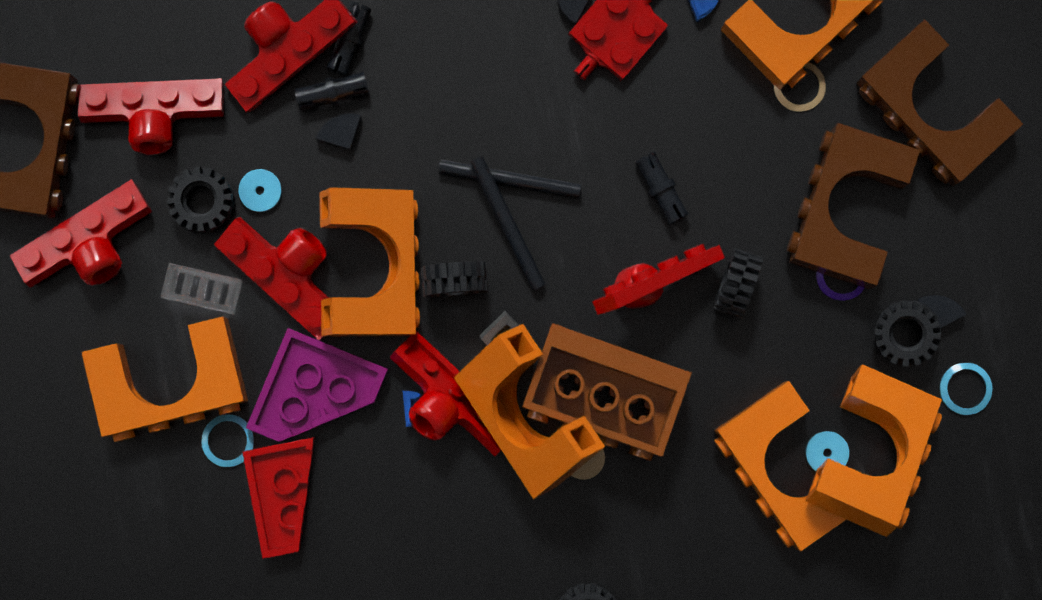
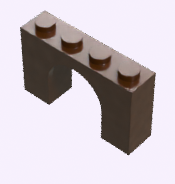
M924 19L867 71L856 84L860 87L858 91L862 98L870 105L876 104L884 112L883 119L889 127L896 132L900 130L909 139L907 142L908 146L919 149L918 156L920 158L925 156L934 166L932 167L934 175L945 184L949 182L952 186H955L1018 130L1023 123L999 98L989 104L966 127L955 131L935 129L919 117L912 100L914 82L919 73L949 46Z
M0 63V104L25 107L33 110L40 118L44 129L42 149L30 165L14 172H0V211L54 219L55 211L61 209L63 191L59 187L61 175L65 176L68 171L69 156L65 152L67 140L71 141L74 136L75 121L71 117L73 105L77 106L79 103L80 85L77 84L78 80L70 73Z
M837 123L831 132L826 130L823 135L819 151L824 152L821 164L814 165L808 184L812 185L813 189L810 199L804 197L797 218L803 219L799 233L793 231L790 237L787 252L792 253L789 263L871 290L878 285L888 251L844 236L835 227L830 218L828 209L830 193L837 182L849 177H865L903 189L910 184L920 150Z

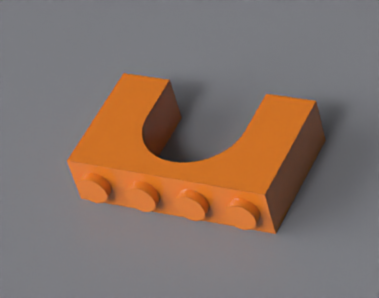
M748 0L723 24L721 31L779 90L786 84L793 88L807 74L803 68L810 61L814 60L818 64L833 50L829 43L838 35L845 39L858 26L855 19L863 11L869 16L884 0H830L831 14L827 25L819 31L807 35H796L782 30L753 0Z
M328 188L319 192L320 228L360 229L367 231L383 244L389 259L388 277L383 287L375 295L369 298L331 297L321 300L322 336L415 335L416 328H418L420 323V312L418 307H415V292L419 288V274L415 271V257L418 254L419 242L417 236L414 235V221L418 215V204L413 199V190Z
M222 316L188 325L197 363L196 380L185 397L170 405L158 406L152 404L138 393L132 381L124 345L115 343L81 352L101 436H112L114 442L134 438L135 430L148 427L149 433L169 429L170 421L183 418L184 424H190L205 420L204 413L218 410L219 415H225L240 411L239 404L248 402L228 318Z
M524 324L499 334L454 379L532 498L535 499L559 486L605 446L585 416L561 427L550 437L535 431L524 419L517 401V384L521 375L543 353Z
M862 364L852 375L840 407L880 425L887 431L897 451V463L894 472L885 476H870L827 458L816 471L806 502L885 537L890 535L896 528L901 529L910 511L909 508L905 507L908 497H912L915 494L921 477L916 475L919 465H923L926 462L931 451V445L927 444L930 433L934 434L942 419V414L938 413L942 399Z
M786 381L715 429L714 432L718 438L714 440V443L725 458L731 455L739 468L734 470L736 475L746 488L752 485L759 495L755 502L766 518L773 516L780 528L776 532L787 548L794 546L796 550L802 551L847 519L806 502L807 496L790 497L783 494L774 487L767 476L765 453L770 441L776 434L810 411L792 384Z

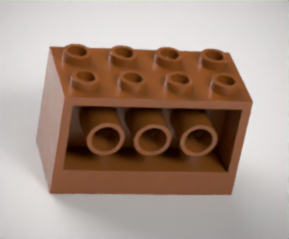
M552 323L542 350L543 355L538 361L522 406L523 409L528 410L527 418L544 424H548L549 418L562 422L561 427L585 416L605 446L617 449L619 443L631 447L629 454L648 461H652L653 456L662 457L691 372ZM568 376L575 378L574 384L578 385V391H571L569 395H565L563 387L559 385V380H566ZM605 388L608 390V396L612 398V402L604 404L602 408L597 405L598 400L594 398V392H601ZM639 400L642 402V408L646 410L645 416H638L637 420L632 418L633 412L629 410V405L636 404Z

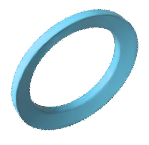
M956 364L944 373L940 381L942 401L951 411L957 414L972 415L980 412L988 405L992 396L991 379L986 371L976 364ZM959 370H973L985 382V396L975 407H959L951 401L948 395V382L951 376Z
M229 414L221 415L211 420L205 427L202 434V448L207 458L214 464L222 467L237 466L244 462L243 453L236 459L222 460L211 452L208 444L211 430L214 426L224 421H232L239 424L247 436V445L244 451L253 449L254 434L253 431L246 428L248 423L241 417Z

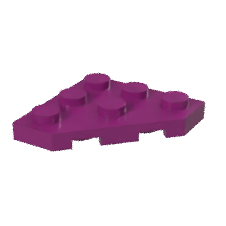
M287 328L246 428L278 442L287 440L375 403L389 369Z

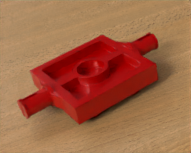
M596 0L568 33L582 47L585 55H587L579 66L574 69V73L578 76L585 66H588L579 77L585 81L598 65L610 70L620 80H623L668 26L666 22L653 12L649 5L652 0Z

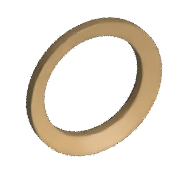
M808 63L804 68L812 71L818 79L819 91L817 96L807 104H794L788 101L782 91L774 85L775 95L785 108L796 112L808 111L816 107L824 97L826 89L824 76L811 63Z

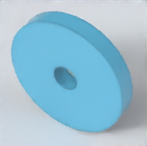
M256 169L248 172L241 179L238 192L240 200L248 209L255 212H266L274 208L280 201L282 187L280 181L272 172ZM263 187L264 193L259 195L256 193V189Z
M824 431L817 433L807 443L805 450L806 460L815 471L827 458L846 465L849 459L848 444L842 436L835 432ZM827 448L831 451L829 457H825L823 454Z

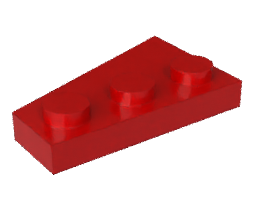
M315 437L242 451L263 559L300 551Z

